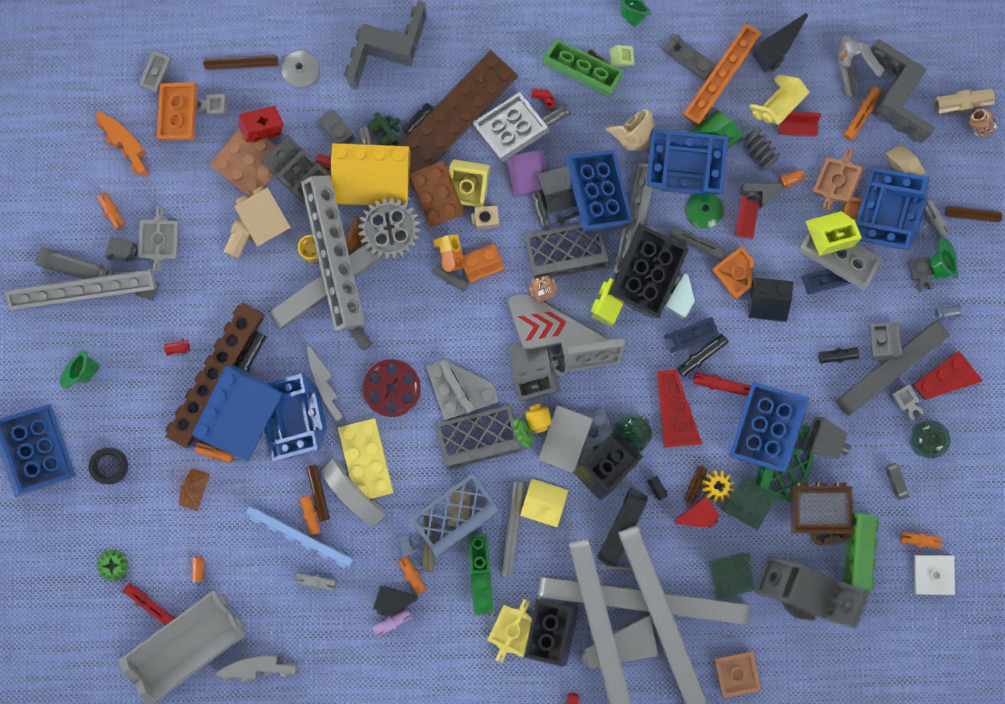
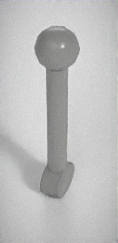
M601 563L599 565V568L601 570H627L632 571L634 573L632 567H613L611 565H606L605 563Z

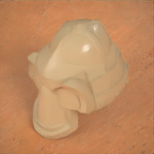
M645 109L632 116L623 126H606L605 131H608L627 151L642 152L650 148L652 129H655L653 113Z

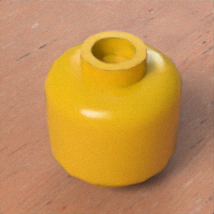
M540 403L529 406L530 410L525 413L528 428L535 433L548 430L552 424L549 408L541 406Z

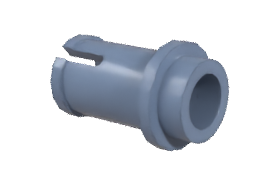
M959 304L947 307L941 305L935 309V317L941 321L945 320V318L960 317V314H962Z

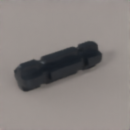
M425 103L421 107L422 110H418L409 120V123L403 126L402 129L406 134L409 135L433 110L430 104Z

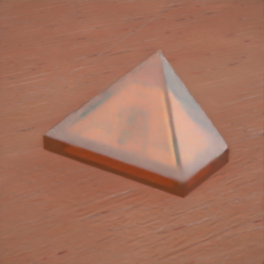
M354 216L346 239L348 254L354 253L365 245L361 242L365 237L359 236V233L363 230L358 227V225L362 224L358 216Z
M191 468L181 486L180 506L198 511L210 474Z

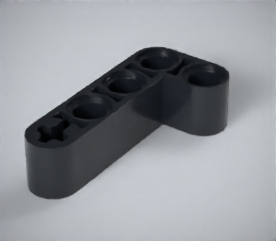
M630 487L623 501L622 508L599 551L597 559L613 567L616 566L624 550L619 532L637 525L646 507L647 495Z

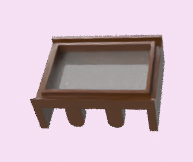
M797 482L796 486L790 487L791 534H855L853 529V486H847V483H835V486H827V483L823 482L815 483V486H808L807 482Z

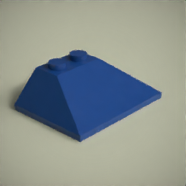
M652 129L646 186L666 192L695 195L723 194L728 136Z
M872 167L856 219V225L862 237L859 241L908 251L917 238L926 207L929 177Z
M304 373L267 383L283 393L265 428L271 460L276 461L319 450L327 431L319 390Z

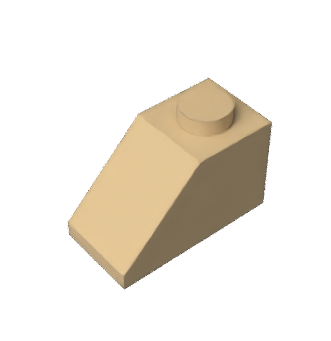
M902 144L884 154L894 171L921 176L926 173L918 158Z

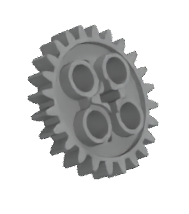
M391 197L390 202L383 198L382 204L376 200L375 207L369 204L370 212L363 211L366 218L360 217L364 224L358 225L363 230L359 233V236L365 237L361 242L362 244L368 243L365 249L369 250L372 248V255L378 252L379 259L385 255L386 260H389L390 255H393V258L396 260L397 254H400L403 258L404 251L411 253L409 247H416L413 241H419V237L416 234L421 233V230L416 227L420 226L421 223L414 221L418 218V214L412 215L414 208L412 207L407 210L408 203L406 202L402 206L401 199L394 203L393 197ZM387 212L389 213L390 224L393 228L394 245H391L390 236L386 230L388 229L385 216ZM395 214L403 216L399 222H394L392 218ZM377 217L384 219L383 223L379 226L374 225V219ZM400 232L406 234V238L402 241L396 239V235ZM386 236V243L378 244V237Z

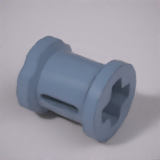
M412 533L396 538L402 550V557L418 552L411 538L413 536Z

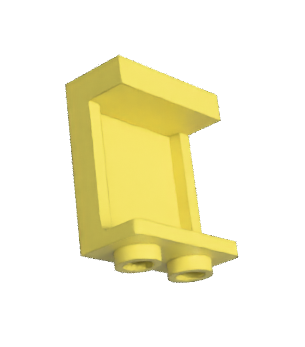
M779 74L774 80L780 88L763 106L751 104L749 108L752 110V116L758 121L761 120L769 124L779 125L810 93L800 78Z

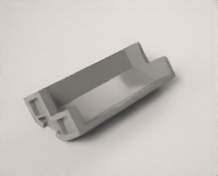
M213 590L118 660L122 673L134 682L139 697L146 703H155L246 635L243 629L245 626L244 622L240 617H236L228 606L229 602L223 594L219 595Z

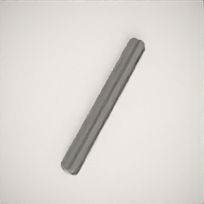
M522 482L513 483L502 577L511 578L513 572L524 487Z

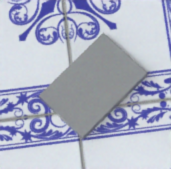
M557 405L538 460L573 473L578 466L594 418Z

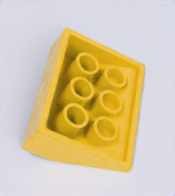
M332 143L331 180L337 204L369 206L370 204L376 206V200L382 204L383 198L390 202L391 197H393L394 203L401 199L402 206L406 202L408 203L411 158L409 146Z

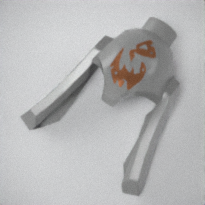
M851 36L843 37L841 39V46L838 49V62L847 97L854 96L858 90V85L851 68V60L856 54L861 53L876 76L881 77L884 72V68L879 64L870 47L862 42L852 40Z

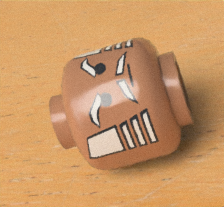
M979 109L970 116L969 125L976 136L987 137L995 132L997 121L990 110Z
M547 274L533 278L531 286L528 287L531 298L535 297L538 302L554 298L555 292H558L554 278H550Z

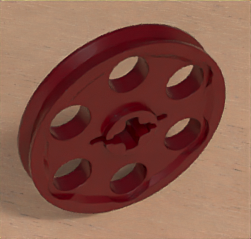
M388 359L378 362L371 367L364 378V398L369 407L380 415L386 417L404 415L416 405L420 397L421 385L419 377L414 369L403 361ZM396 364L398 367L397 373L389 374L387 372L388 365ZM373 373H379L381 376V380L377 384L372 383L370 380ZM406 374L414 376L412 384L404 383L403 377ZM395 383L396 392L392 391L388 394L389 389L387 385ZM373 392L380 394V400L377 403L370 401V394ZM405 393H411L414 397L413 401L409 404L403 401ZM389 402H394L397 406L396 411L393 413H389L386 410V405Z

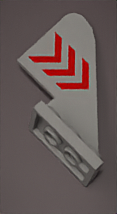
M514 295L509 299L508 307L523 350L561 344L564 354V372L620 364L625 348L624 339L612 338L608 340L544 302H538L534 297Z

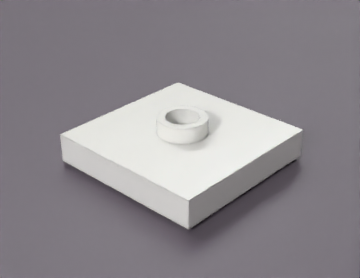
M914 555V594L955 595L954 556Z

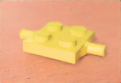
M523 599L519 609L503 605L487 641L496 644L500 649L495 660L499 661L500 659V662L503 663L507 652L523 657L532 617L526 613L531 603L530 601Z

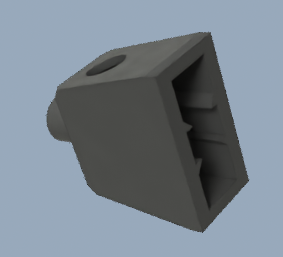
M814 417L802 451L838 459L840 453L843 455L849 454L851 445L845 443L847 437L845 431L826 418Z

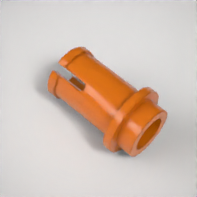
M801 169L789 174H782L779 177V183L782 184V188H789L790 185L805 180Z
M193 557L190 563L192 564L191 581L202 582L204 581V564H206V561H204V557Z

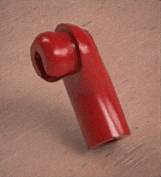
M532 88L531 98L541 99L548 109L555 106L556 100L549 90Z

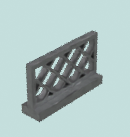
M579 224L524 235L533 278L546 274L550 278L608 267L609 260L602 232L597 231L595 237L591 238L585 234L586 231H580L583 229V226ZM575 231L580 234L575 242L566 237L569 232ZM551 235H557L561 238L556 246L547 241ZM582 236L591 241L586 249L577 244ZM537 238L542 243L538 249H535L530 245L529 240ZM563 240L572 245L567 253L559 248ZM594 243L601 248L602 253L594 255L589 252V249ZM545 244L553 248L549 257L540 252ZM575 247L584 252L579 258H574L570 255ZM556 251L565 256L562 261L556 262L551 259ZM537 255L546 259L543 265L535 266L534 259Z
M510 405L436 424L447 470L521 452L519 439H517L513 429L514 419ZM508 411L509 419L505 424L496 419L499 413ZM487 417L492 420L487 429L477 424L480 418ZM468 421L473 424L468 434L459 429L462 422ZM494 422L503 426L498 436L489 431ZM450 426L454 431L447 438L442 435L441 427ZM475 427L485 431L480 440L471 436ZM505 429L513 432V440L506 441L501 438ZM457 431L466 436L461 445L452 440ZM487 433L496 438L493 445L488 446L482 442ZM468 438L477 442V445L472 450L463 447ZM449 443L459 447L455 454L447 456L446 448Z

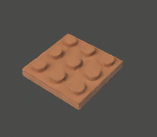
M239 128L209 165L250 197L254 195L253 190L260 186L265 189L275 175L261 160L276 145L267 138L261 139L258 142L246 143Z

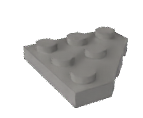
M439 361L426 367L443 418L448 420L466 413L460 402L455 399L454 391L438 366L441 362ZM451 363L463 386L470 392L469 396L476 406V410L499 403L492 383Z

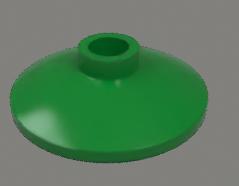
M694 194L686 204L685 212L687 219L697 228H712L719 223L723 216V204L715 194ZM702 206H707L709 211L704 212Z

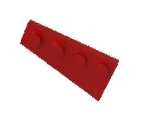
M677 370L656 371L664 448L702 445L703 443L690 411L689 403L685 397Z

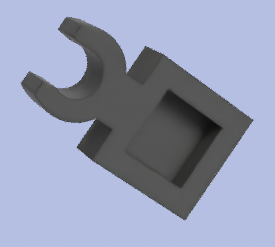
M928 257L909 261L908 266L912 280L918 279V292L923 291V284L928 286V290L933 289V283L928 279L929 276L933 275Z

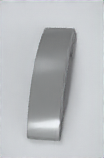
M335 458L320 471L339 499L368 525L374 527L386 515L385 511L374 500L370 501L346 475L347 471Z

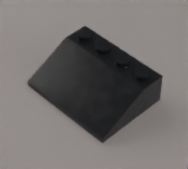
M638 224L609 295L649 318H660L689 248L642 224Z

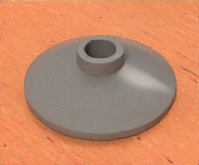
M294 51L286 56L282 63V75L287 83L294 87H307L318 77V61L307 51ZM301 64L303 65V68L301 70L296 69V66Z

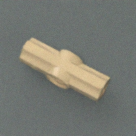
M992 89L974 92L964 90L954 95L936 97L934 99V111L938 115L951 112L966 113L976 108L990 107L994 105L995 94Z
M240 217L235 220L231 228V236L223 251L237 259L240 258L247 241H250L252 238Z

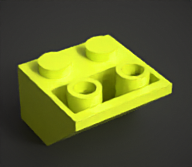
M842 211L806 221L819 256L854 247L862 238L855 220Z
M612 278L608 282H603L598 293L601 295L600 300L596 299L591 308V312H593L592 318L613 327L623 306L622 302L609 295L614 283Z

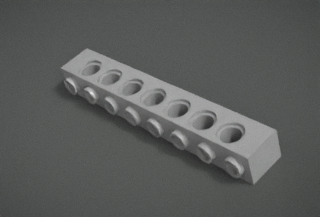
M311 176L302 181L301 185L335 331L355 329L365 324L338 211L331 176Z

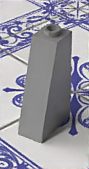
M645 615L612 632L620 663L658 656L649 615ZM594 643L584 647L585 653H581L583 665L587 664L588 669L600 667Z

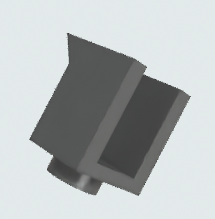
M110 237L105 258L109 260L115 258L129 262V260L136 259L137 245L131 241Z

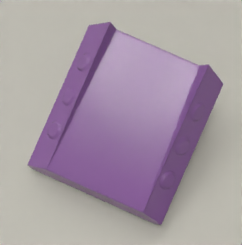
M544 150L516 154L507 159L514 197L532 194L536 191L542 192L537 173L547 171Z

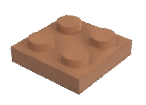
M753 651L714 658L722 698L761 691Z

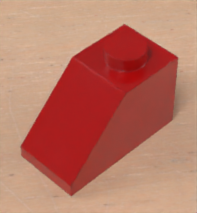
M703 497L673 521L675 524L703 528L708 526L711 528L718 522L717 518L720 515L709 500Z

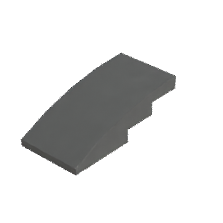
M286 135L261 160L305 206L306 202L301 182L311 176H330L290 135Z

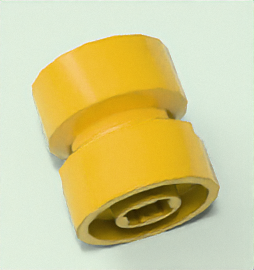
M313 235L302 237L298 243L299 254L309 263H318L319 259Z

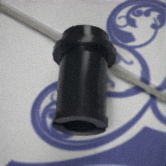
M658 475L647 480L655 494V499L657 498L660 501L668 496V490L665 491Z

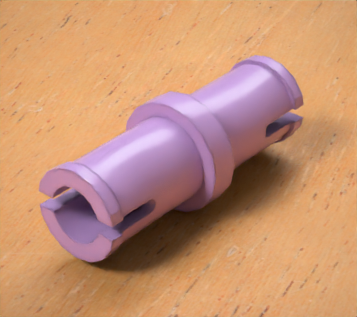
M404 608L397 614L389 615L386 620L373 626V631L379 638L392 629H398L397 626L412 619V616L408 609Z

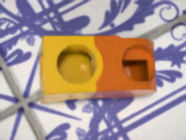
M458 234L447 235L433 240L434 246L440 248L443 269L447 272L461 270L464 265V259Z

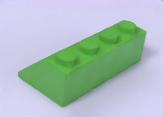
M555 39L542 60L543 66L551 71L562 74L566 78L574 80L584 87L595 90L609 98L612 97L624 72L558 39Z
M853 513V529L855 534H849L847 538L844 583L864 588L870 591L869 594H871V589L873 590L875 585L872 572L876 568L874 550H877L878 543L877 539H875V531H878L879 520L876 519L877 515Z

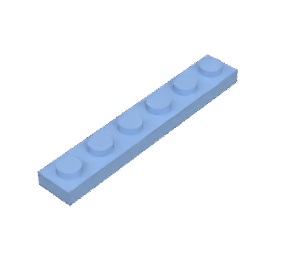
M249 506L246 514L250 515V520L258 524L262 521L267 524L266 528L269 530L283 532V537L291 541L296 539L302 542L300 545L308 550L312 548L318 550V555L326 559L329 557L335 559V563L343 568L346 565L350 567L354 561V558L253 506Z

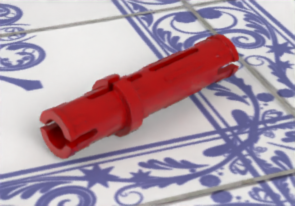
M698 372L695 373V380H693V384L709 387L710 390L718 389L747 397L751 385L717 378V375L709 376Z
M131 582L122 591L136 602L135 605L144 608L165 626L175 619V617L151 600L146 592H141Z

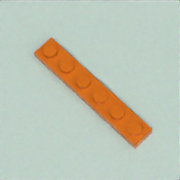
M747 23L744 25L684 112L683 117L697 126L702 123L762 36V32Z

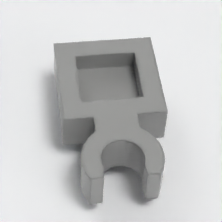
M225 94L207 95V100L197 98V103H201V107L196 108V112L200 114L206 112L208 115L227 114L228 96Z
M909 384L891 394L901 411L907 409V417L911 421L915 420L913 416L914 410L919 415L924 414L923 410L915 405L919 399Z

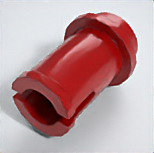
M181 339L180 342L164 344L166 356L178 353L187 354L190 351L189 341Z

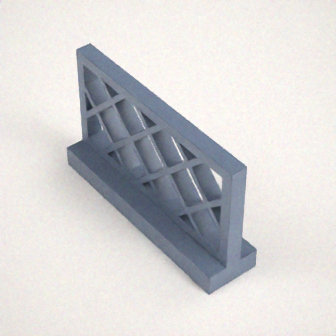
M472 473L410 520L430 546L434 555L439 557L501 512V510ZM471 479L477 485L475 493L465 492V485ZM452 493H461L460 505L449 503ZM464 494L475 495L473 507L462 505ZM477 497H486L490 504L485 508L476 507ZM437 504L446 505L444 516L433 515L434 507ZM448 505L459 507L458 518L447 517ZM462 507L473 509L470 519H460ZM422 515L430 516L428 528L421 527L417 522V519ZM433 517L444 518L442 530L431 528ZM446 519L457 520L455 530L445 531ZM431 530L441 532L440 541L436 544H433L429 539Z

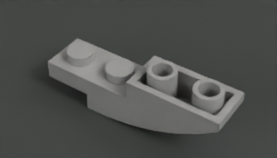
M280 654L257 655L227 665L217 671L216 676L221 677V680L231 681L233 678H241L243 682H252L253 679L258 677L259 671H261V675H273V672L281 673L280 676L292 677V674L298 672V664L279 662Z

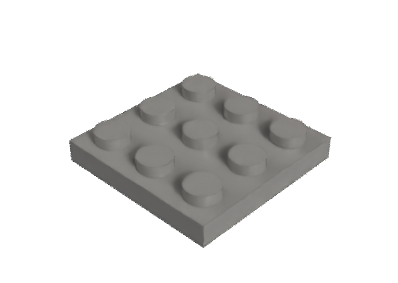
M520 92L473 122L476 130L501 162H504L550 132L548 126Z

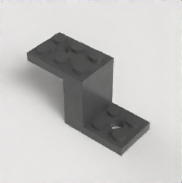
M418 1L417 5L412 7L410 15L412 21L411 24H407L405 35L363 24L362 28L357 30L356 40L358 41L356 47L351 49L350 58L352 60L350 65L347 64L344 73L350 88L358 89L368 55L411 67L427 17L425 2Z
M877 39L870 49L884 70L891 75H896V78L873 113L876 114L879 120L887 121L893 125L892 127L896 131L904 132L909 135L908 137L912 141L921 143L933 133L935 127L903 108L927 69L885 42Z
M768 556L755 593L785 602L817 618L857 629L870 591L838 582L805 565Z

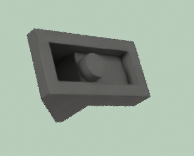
M744 183L741 186V195H746L748 198L760 195L761 209L782 188V184Z

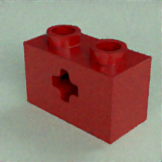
M276 105L239 115L238 125L246 143L258 142L268 137L275 138L282 134L284 124Z

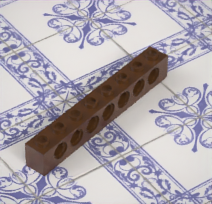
M243 302L235 308L233 312L234 318L225 325L223 337L216 341L214 345L215 351L206 358L204 370L197 374L193 389L190 388L185 395L186 401L183 406L180 405L175 412V420L170 422L165 430L167 432L166 438L184 448H190L196 436L192 435L225 366H236L266 316ZM241 320L247 321V326L244 329H239L238 325ZM236 336L238 339L237 344L230 346L229 339ZM227 353V361L221 363L219 360L220 355ZM216 369L218 371V377L212 380L210 378V372ZM204 386H207L209 390L206 396L200 394V390ZM193 403L199 405L196 413L191 412V405ZM183 420H188L189 427L186 430L181 428Z

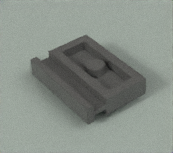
M899 323L870 324L873 361L889 360L896 357L902 359Z

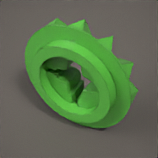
M520 418L514 420L513 429L520 444L525 448L532 446L533 434L528 428L527 423Z
M118 550L104 552L98 558L97 569L99 575L109 581L121 579L128 571L127 557ZM111 560H113V563L120 564V566L113 569V572L111 568L105 567V565L111 563Z

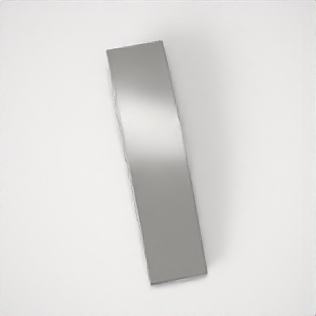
M308 346L307 353L310 368L317 388L333 417L339 422L345 418L334 404V401L340 397L328 383L334 379V376L314 349Z

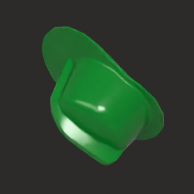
M620 0L622 2L620 14L633 27L638 26L646 16L652 14V11L642 0Z
M941 238L938 245L939 251L930 260L933 277L941 279L951 276L956 279L958 278L954 247L947 238Z
M81 351L63 370L60 378L61 387L69 388L75 382H89L100 368V365L88 357L87 351Z

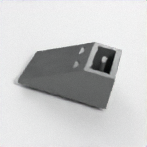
M521 343L509 346L514 384L519 401H527L560 391L548 346L523 350Z

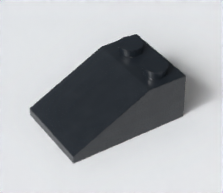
M807 13L758 44L752 55L765 73L769 70L773 72L781 66V63L785 60L786 53L808 17Z
M616 429L573 473L601 500L612 492L644 456Z

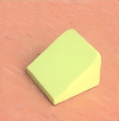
M616 45L610 49L611 65L614 67L634 65L633 46Z

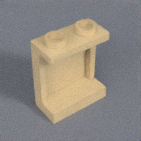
M262 186L252 191L254 195L248 198L244 195L237 199V204L234 205L257 246L291 228L268 187L264 189Z

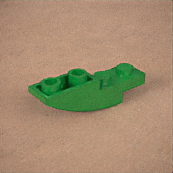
M487 534L468 535L474 615L494 614Z

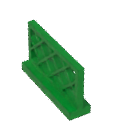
M801 424L800 428L804 431L801 432L800 430L798 437L801 438L804 445L805 438L803 434L809 432L810 427ZM803 447L797 450L794 448L792 455L795 456L798 465L792 468L788 466L786 473L778 474L776 470L760 466L753 490L791 502L786 489L796 486L797 482H806L815 454L808 453L807 460L801 462L797 453L802 451ZM800 467L803 473L802 477L795 480L791 471ZM788 473L792 483L784 487L780 477ZM777 479L781 489L775 492L768 490L770 483ZM799 493V502H800L802 493Z

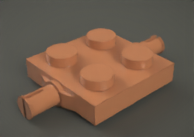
M846 149L843 159L826 158L813 189L814 194L826 198L822 207L823 210L830 211L833 201L850 204L864 171L863 167L850 162L854 151Z

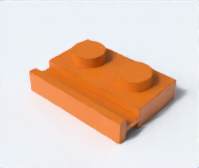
M495 243L463 255V268L469 283L505 270Z

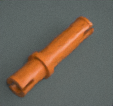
M872 87L867 98L861 102L859 111L843 134L846 139L854 141L870 112L875 110V104L883 94L879 88Z

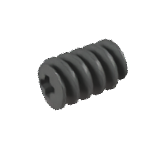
M762 129L750 132L740 141L747 140L744 147L751 146L748 151L749 154L756 152L753 159H760L758 166L765 165L762 169L764 171L774 164L781 154H773L776 147L769 148L771 141L764 142L767 135L760 136Z

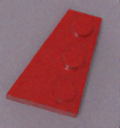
M959 350L912 384V386L923 400H927L982 382L983 380Z

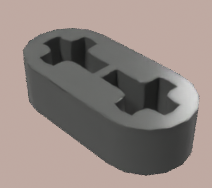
M895 462L886 465L885 470L896 498L901 500L909 497L908 489L898 465Z

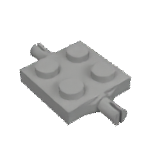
M156 207V218L140 220L138 258L153 260V272H161V261L167 259L178 260L180 222L164 219V207Z

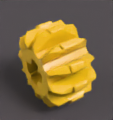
M714 470L712 471L713 477L710 474L706 475L709 482L702 481V484L707 485V488H703L702 491H709L706 495L707 499L713 495L712 502L716 503L719 497V501L723 503L724 496L727 499L731 498L730 494L727 493L728 491L735 492V489L729 488V485H734L735 482H728L731 478L730 474L724 477L725 473L721 470L718 476L717 471ZM717 481L723 485V488H720V492L718 489H714V485H717L715 482Z

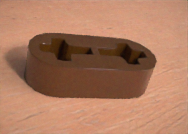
M812 534L811 539L816 545L825 546L845 541L849 534H841V538L837 535L832 536V534H828L829 537L823 538V542L816 539V536H819V534Z

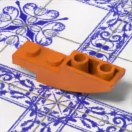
M99 111L95 114L98 117L96 122L101 130L104 129L107 136L105 138L109 145H114L118 150L121 148L124 156L131 159L132 164L130 166L135 174L139 173L143 178L150 173L141 159L147 153L137 139L113 118Z

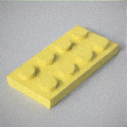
M376 418L338 427L350 480L368 499L394 493Z

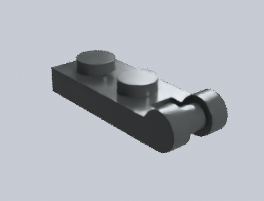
M673 34L670 37L671 41L665 44L662 50L704 81L716 64L684 42L677 34ZM676 45L681 48L678 52L674 50Z

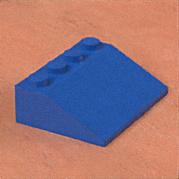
M615 149L566 155L565 159L583 230L610 231L622 229L632 224L633 219Z
M235 365L225 366L192 435L214 447L249 461L283 393Z
M752 382L729 456L750 464L786 473L810 398Z
M51 404L0 418V455L15 497L76 476Z

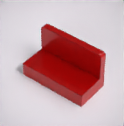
M791 111L779 124L778 135L817 137L818 120L821 118V113Z
M742 196L739 200L734 237L752 240L754 238L759 201L746 199L747 196Z

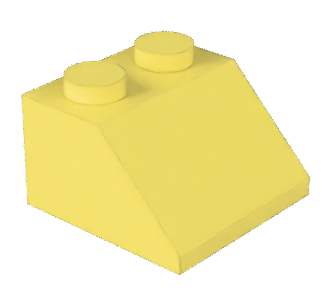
M453 159L449 173L462 205L484 207L491 165Z
M531 478L520 516L558 527L568 490Z

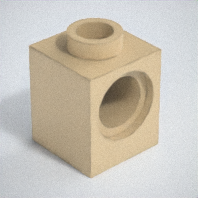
M497 205L476 207L475 213H471L472 225L476 224L477 230L499 228ZM488 214L491 218L487 222H482L480 216Z

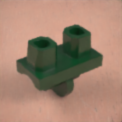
M379 112L375 113L374 119L367 125L373 134L381 129L384 131L385 134L378 138L379 143L384 146L392 144L396 146L399 144L398 138L392 132V129L399 133L401 129L398 125L401 123V120L399 118L393 119L389 115L386 117V120L389 122L387 124Z

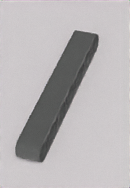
M939 320L934 321L902 347V359L896 357L885 360L841 395L836 402L847 416L853 414L948 338L950 333Z

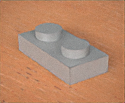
M153 51L139 86L158 93L159 86L163 82L172 61L171 57Z

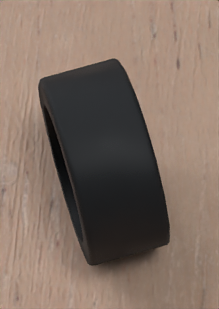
M102 448L96 451L89 461L91 477L101 484L120 482L128 471L126 456L114 448ZM105 455L115 456L120 464L118 473L110 478L102 476L97 469L98 461Z

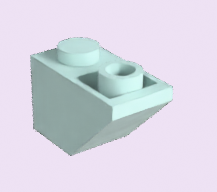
M686 273L682 277H677L673 285L675 289L670 293L664 309L681 319L686 317L695 302L689 276Z

